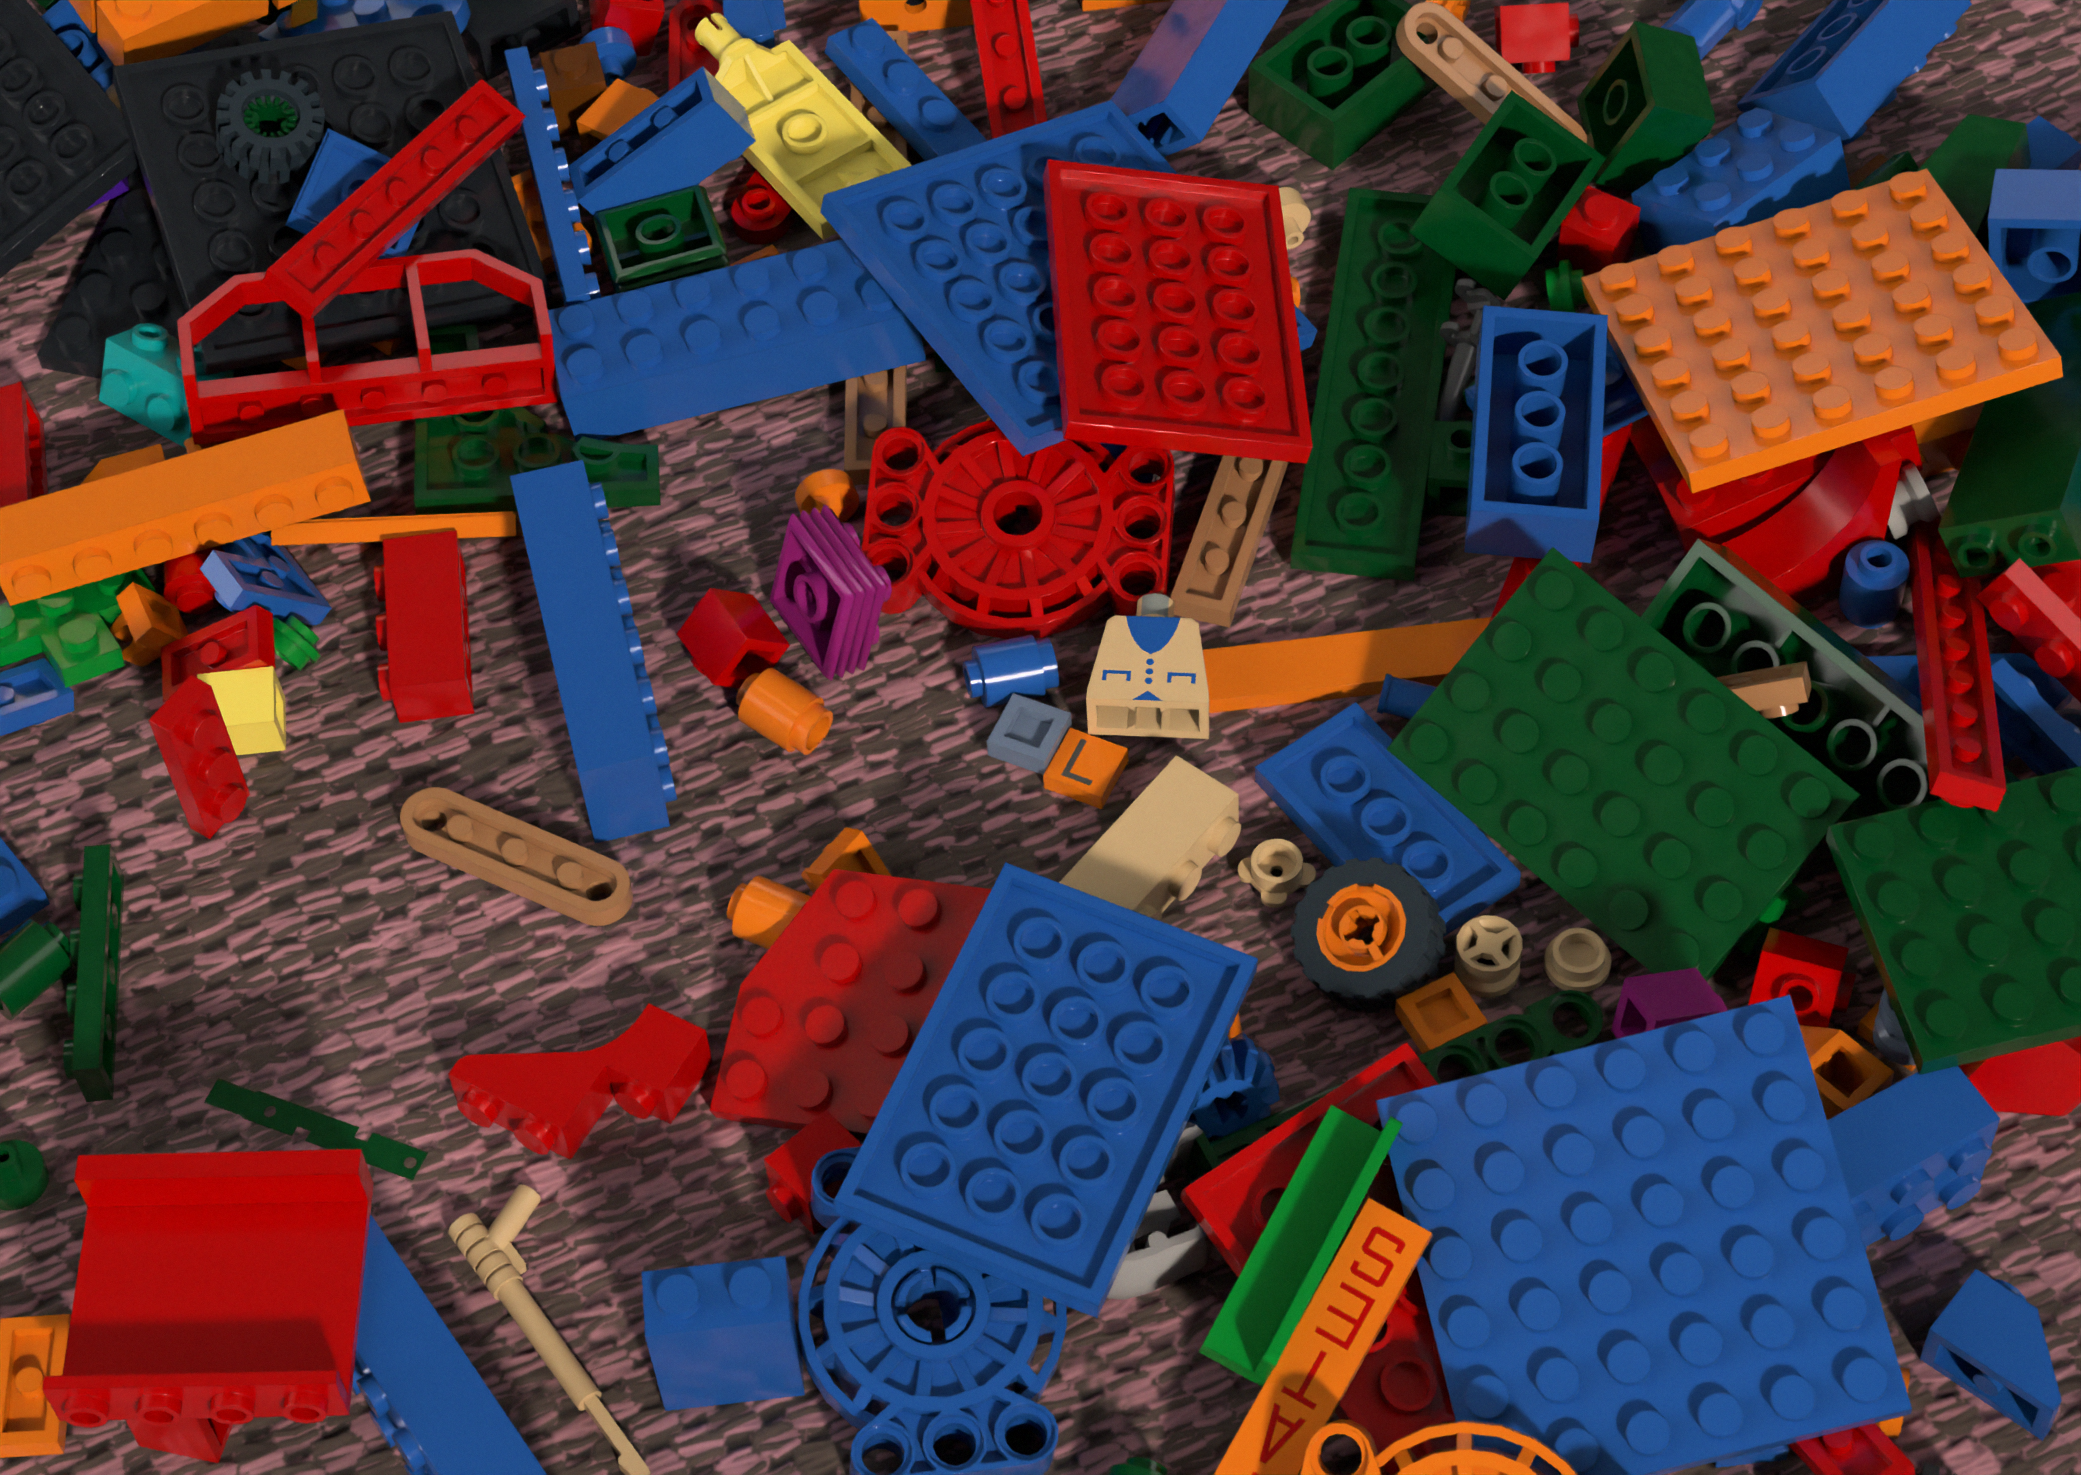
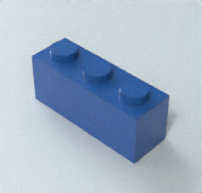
M702 66L569 165L568 169L577 201L595 216L598 212L698 186L701 181L727 162L739 158L746 148L755 143L756 140L745 107Z

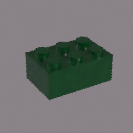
M1332 0L1249 65V114L1333 171L1439 86L1403 54L1396 40L1397 25L1413 6L1405 0ZM1416 32L1424 43L1429 44L1428 38L1423 33Z
M1511 90L1409 230V233L1505 301L1538 258L1602 166L1606 157Z

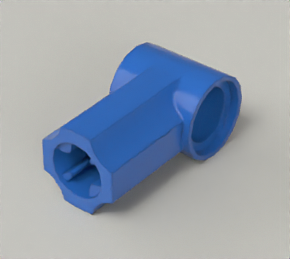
M1687 0L1661 28L1693 36L1701 61L1732 28L1739 31L1743 30L1756 17L1764 0Z

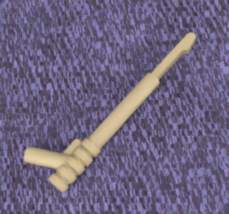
M518 1185L488 1230L475 1213H467L457 1218L449 1227V1236L464 1257L467 1258V1261L495 1300H500L578 1410H586L618 1454L619 1469L625 1475H650L648 1466L599 1400L602 1395L600 1390L522 1284L523 1278L521 1274L527 1270L526 1263L516 1251L512 1242L540 1203V1195L529 1186Z

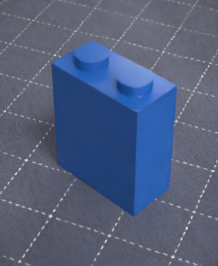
M785 1256L642 1272L645 1339L665 1411L805 1395L802 1350L798 1339V1318Z

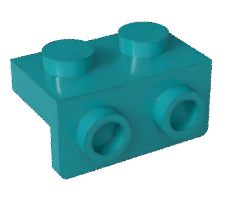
M148 323L138 324L132 329L106 338L99 401L186 448L184 441L192 437V430L182 377L179 339L169 335L165 328ZM194 348L197 382L233 378L234 370L206 375L198 349Z

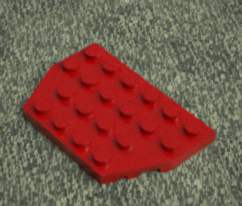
M833 869L741 983L709 1109L716 1118L800 1131L828 1110L856 1139L865 1140L992 889Z

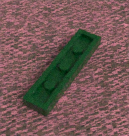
M111 844L84 846L83 872L75 873L73 877L74 901L77 910L81 911L80 927H73L70 931V952L73 964L77 967V982L69 983L66 991L67 1010L70 1021L74 1023L73 1039L64 1041L63 1064L67 1078L69 1080L76 1079L86 1102L113 1100L125 877Z

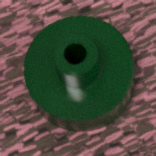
M23 1140L0 1142V1209L7 1211L23 1209L33 1204L42 1196L49 1182V1170L40 1151L33 1144Z

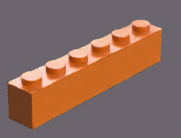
M337 410L0 508V586L9 605L13 606L39 599L47 595L370 502L371 499L359 452L344 410Z

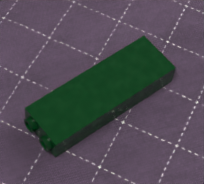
M2081 292L2024 303L2025 307L2061 355L2063 377L1984 402L1938 527V531L1960 578L2003 572L2019 558L2028 567L2081 559Z

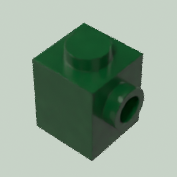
M1434 420L1426 514L1467 517L1472 422Z

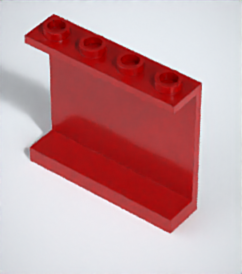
M361 1149L78 1155L74 1181L87 1205V1214L62 1376H44L42 1390L59 1421H66L79 1427L93 1428L106 1424L108 1420H140L149 1425L170 1426L178 1423L180 1419L212 1418L223 1424L240 1425L252 1421L254 1417H285L298 1423H317L324 1420L327 1416H349L374 1184Z

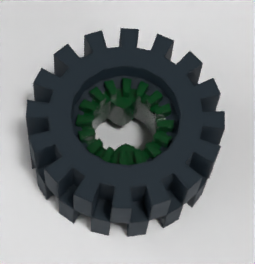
M261 69L260 79L255 80L251 71L241 74L240 85L232 80L226 85L225 95L220 94L216 111V148L219 154L224 152V163L230 169L239 163L238 175L247 180L252 171L259 173L258 183L268 184L269 174H277L279 184L289 182L290 170L300 178L307 172V163L312 165L322 143L325 114L324 108H320L321 99L316 91L308 95L309 84L303 79H300L295 86L291 85L292 73L281 71L280 79L277 80L271 79V69ZM264 120L275 121L280 124V131L277 132L276 136H274V133H270V136H267V132L264 131L261 134L259 122Z

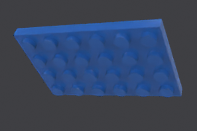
M1005 862L834 1199L835 1213L1098 1318L1256 974L1258 958Z

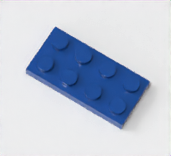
M1356 702L1255 766V782L1335 867L1346 864V860L1358 858L1360 861H1365L1373 857L1382 858L1385 863L1390 865L1394 862L1404 867L1411 876L1414 875L1435 899L1440 908L1438 913L1445 921L1446 933L1443 934V937L1520 886L1521 872L1468 817L1387 750L1393 740Z

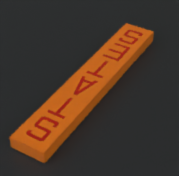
M1370 1198L1367 1199L1214 1475L1301 1474L1306 1448L1311 1437L1331 1420L1431 1240L1432 1233L1376 1201Z

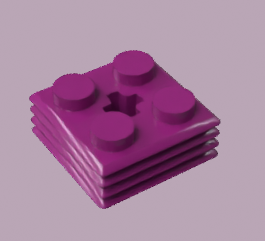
M827 505L823 506L821 512L814 507L810 515L803 510L800 518L792 513L788 521L769 600L824 677L832 681L835 674L842 678L845 670L852 675L856 667L864 671L871 647L879 641L878 621L883 603L891 597L890 578L881 565H873L862 551L854 527L849 523H841L833 510Z

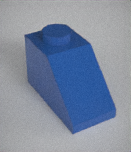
M1975 1269L1930 1327L1920 1360L2043 1441L2052 1427L2062 1400L2038 1308L2028 1303L2023 1294L2010 1283L1999 1279L1993 1280L1978 1269Z

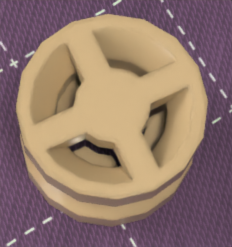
M1482 915L1470 919L1461 927L1456 938L1454 973L1468 993L1479 997L1494 998L1506 994L1516 985L1520 976V959L1523 950L1522 937L1518 929L1508 920L1490 915ZM1480 958L1492 960L1495 965H1485L1478 963L1476 960Z

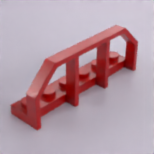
M477 249L377 259L338 294L407 287L418 357L320 368L314 317L307 321L301 316L308 369L197 382L194 346L245 305L283 301L262 283L266 272L234 275L177 320L182 377L194 445L237 440L341 409L344 410L349 427L558 402L553 336L542 280ZM474 280L533 308L539 343L431 355L420 286Z

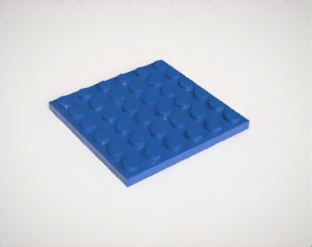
M1112 100L824 194L821 214L1022 456L1067 440L1063 439L1043 185V174L1047 160L1052 159L1178 174ZM1294 304L1300 351L1312 347L1317 329Z
M1790 995L1376 1100L1382 1129L1390 1116L1403 1123L1388 1153L1404 1216L1406 1219L1432 1233V1238L1419 1259L1417 1268L1456 1421L1469 1420L1503 1424L1536 1437L1565 1458L1579 1475H1664L1912 1414L1909 1396ZM1473 1434L1474 1446L1496 1448L1517 1457L1523 1446L1500 1437ZM1536 1454L1531 1465L1545 1475H1562L1558 1469Z

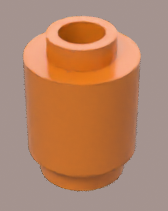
M768 668L761 674L757 672L752 673L743 682L736 696V704L740 706L738 711L739 721L788 752H793L796 749L804 755L810 754L826 737L832 725L833 713L824 707V700L775 668Z
M757 875L748 884H739L731 896L727 908V918L732 920L733 935L769 949L811 896Z

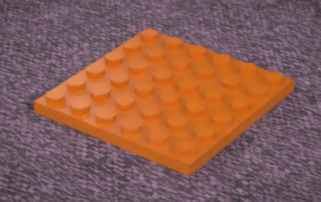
M1927 168L1917 172L1900 173L1888 181L1860 190L1843 191L1836 194L1833 198L1800 209H1786L1777 213L1774 217L1743 227H1729L1721 230L1714 236L1686 245H1672L1662 249L1657 254L1628 263L1612 264L1603 268L1600 272L1581 277L1584 295L1593 313L1608 315L1607 338L1692 493L2063 377L2061 355Z

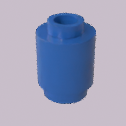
M1881 540L1861 542L1848 552L1838 594V604L1843 614L1851 623L1861 628L1874 629L1891 622L1899 614L1910 569L1905 553L1894 544Z
M1026 635L973 646L972 660L963 661V675L970 698L981 697L985 708L1007 704L1013 693L1032 699L1045 696V689L1059 686L1057 660L1049 638L1035 640L1033 635Z

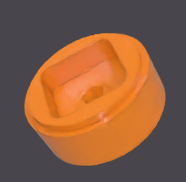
M825 469L809 475L799 484L795 492V502L800 515L803 510L810 515L814 507L821 512L823 506L827 505L833 510L838 519L844 522L857 510L859 495L852 478L846 472L838 469Z

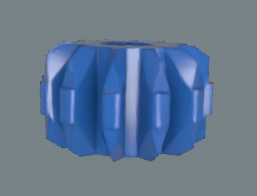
M1244 1032L1231 1040L1228 1039V1036L1226 1037L1189 1117L1188 1122L1197 1125L1204 1132L1207 1139L1213 1137V1140H1216L1269 1116L1271 1113L1270 1105L1280 1100L1279 1085L1274 1075L1275 1067L1269 1054L1264 1052L1262 1047H1255L1253 1040L1249 1039Z

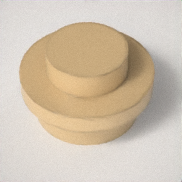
M1571 928L1560 933L1549 943L1545 951L1544 968L1549 979L1559 988L1588 992L1601 986L1608 978L1611 969V954L1606 944L1595 932L1585 928Z

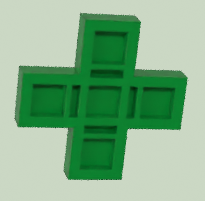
M140 568L10 606L8 601L0 604V668L44 652L66 688L125 666L121 647L108 629L122 613L116 596L132 582L155 593L156 590Z

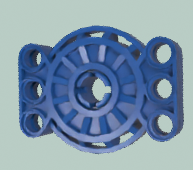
M861 1146L838 1149L826 1153L817 1161L812 1171L811 1209L816 1220L828 1229L824 1232L807 1261L798 1293V1339L807 1371L825 1401L850 1425L860 1430L851 1444L849 1475H877L869 1471L863 1463V1458L869 1452L877 1449H887L895 1453L901 1461V1467L888 1475H1043L1048 1471L1053 1461L1058 1443L1059 1428L1054 1415L1045 1406L1036 1402L1042 1396L1057 1369L1067 1328L1066 1306L1052 1300V1315L1043 1310V1296L835 1213L834 1199L830 1198L824 1189L832 1182L844 1181ZM828 1256H830L833 1261L830 1265L826 1284L814 1287L819 1271ZM924 1299H938L948 1304L955 1312L957 1321L944 1330L943 1340L932 1342L931 1331H926L916 1326L908 1314L905 1315L907 1310L916 1302ZM809 1313L822 1319L823 1344L817 1349L815 1348L809 1327ZM1052 1342L1049 1355L1038 1375H1036L1031 1366L1037 1345ZM828 1373L835 1374L844 1391L854 1399L853 1401L834 1384ZM1019 1429L1029 1430L1041 1439L1043 1448L1031 1455H1021L1014 1452L1007 1445L1005 1437ZM948 1439L959 1440L970 1448L973 1456L966 1463L949 1465L937 1457L934 1448L940 1442Z

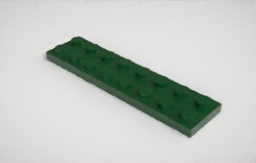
M1349 187L1311 425L1313 448L1304 468L1291 550V569L1414 581L1428 483L1434 420H1436L1447 341L1440 336L1439 331L1443 323L1450 322L1457 267L1409 233V230L1434 195Z

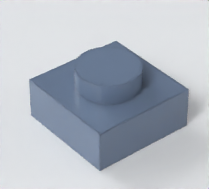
M1013 693L987 740L988 756L1044 775L1068 730L1072 728L1071 713Z

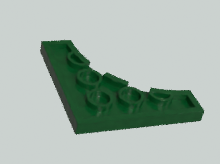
M476 324L450 325L428 330L431 355L480 350ZM523 407L415 419L414 503L416 515L518 512L510 480L511 475L579 460L584 461L589 484L601 482L607 508L660 506L658 445L613 443L584 436L578 442H574L547 431L546 422Z

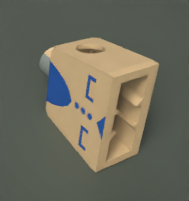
M1157 593L1146 594L1137 601L1136 616L1115 615L1107 620L1087 687L1088 734L1209 739V690L1199 623L1192 618L1174 617L1175 604L1170 597Z

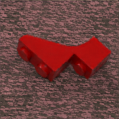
M648 1003L630 1028L613 1041L601 1047L580 1052L471 1054L460 1058L448 1075L457 1100V1107L467 1119L486 1128L491 1127L495 1123L514 1132V1136L523 1146L537 1154L546 1155L551 1150L571 1160L613 1098L623 1110L637 1118L647 1119L652 1115L671 1124L713 1061L705 1029Z

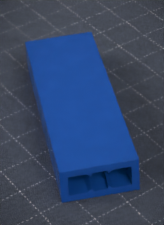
M1174 0L1111 100L1162 157L1202 142L1289 0Z

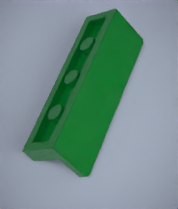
M1333 1105L1329 1107L1199 1350L1201 1354L1263 1387L1281 1357L1403 1124L1401 1121L1390 1116L1382 1131H1379Z

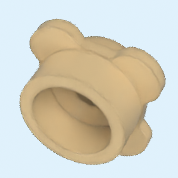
M1269 839L1260 843L1254 849L1251 858H1244L1240 861L1238 877L1244 883H1251L1261 893V902L1264 905L1277 908L1285 905L1287 896L1297 889L1307 888L1312 881L1315 882L1316 870L1312 864L1303 863L1301 851L1292 842L1285 839ZM1279 869L1283 874L1275 877L1271 874V871Z

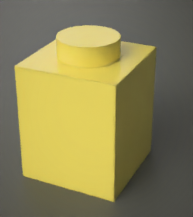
M273 666L197 674L198 679L211 685L236 755L286 750V700Z

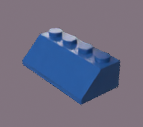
M1833 0L1736 105L1743 113L1757 107L1839 134L1842 146H1845L1858 139L1867 130L1865 122L1875 111L1884 108L1897 97L1898 92L1896 88L1900 83L1926 65L1928 62L1927 53L1936 44L1946 40L1957 30L1958 26L1955 22L1972 3L1970 0Z

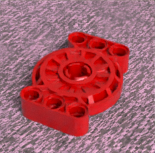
M992 419L965 428L943 441L933 452L922 435L914 429L895 427L883 432L876 439L872 450L862 551L873 565H881L886 571H901L904 575L891 582V597L883 603L881 612L887 614L902 613L910 609L924 594L928 602L953 623L980 635L1002 639H1012L1026 635H1033L1034 638H1043L1069 630L1096 614L1106 603L1109 604L1115 615L1136 616L1137 601L1144 595L1136 596L1124 591L1130 585L1146 584L1152 588L1146 594L1157 593L1168 596L1175 504V467L1173 455L1170 450L1127 446L1115 460L1111 453L1100 443L1067 439L1022 456ZM908 460L915 463L906 470L890 468L892 464L898 461ZM1143 473H1152L1160 477L1159 480L1153 483H1141L1134 478ZM1022 507L1028 508L1029 520L1038 524L1033 531L1024 535H1012L1001 530L1006 523L1017 519V508ZM893 515L909 517L907 522L897 526L884 523L887 518ZM1138 528H1148L1156 532L1154 536L1147 539H1138L1129 535Z

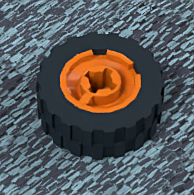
M1370 857L1369 860L1360 861L1358 858L1346 860L1344 865L1336 868L1333 865L1323 872L1324 875L1316 882L1312 881L1305 889L1306 895L1301 902L1298 901L1294 910L1296 919L1295 924L1291 925V938L1295 942V948L1292 950L1296 961L1304 968L1302 972L1332 1001L1335 999L1344 1008L1356 1011V1008L1364 1009L1367 1013H1380V1009L1388 1007L1393 1010L1396 1006V999L1423 987L1429 979L1433 980L1439 971L1437 965L1440 957L1444 958L1446 945L1443 942V934L1446 933L1445 921L1438 913L1440 908L1435 899L1415 876H1411L1404 867L1394 862L1392 865L1387 864L1382 858ZM1373 925L1374 930L1371 935L1374 941L1367 945L1363 940H1359V934L1365 927Z

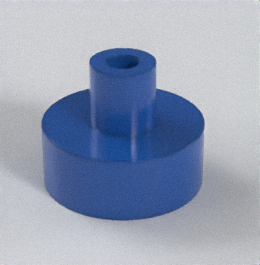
M602 27L585 35L579 44L595 41L606 85L610 86L617 78L624 81L625 77L634 70L637 63L636 52L629 34L617 27Z

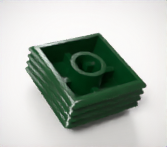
M698 185L598 212L593 217L615 294L730 266L726 245L707 191L703 186Z

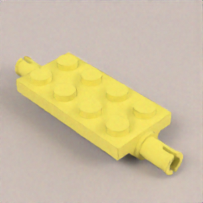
M720 13L711 14L712 21L719 27L718 30L707 17L703 18L695 30L697 42L704 46L719 62V70L715 78L745 107L756 142L746 148L742 155L822 240L837 233L820 212L824 194L912 166L790 40L772 49H768L751 39L743 38Z

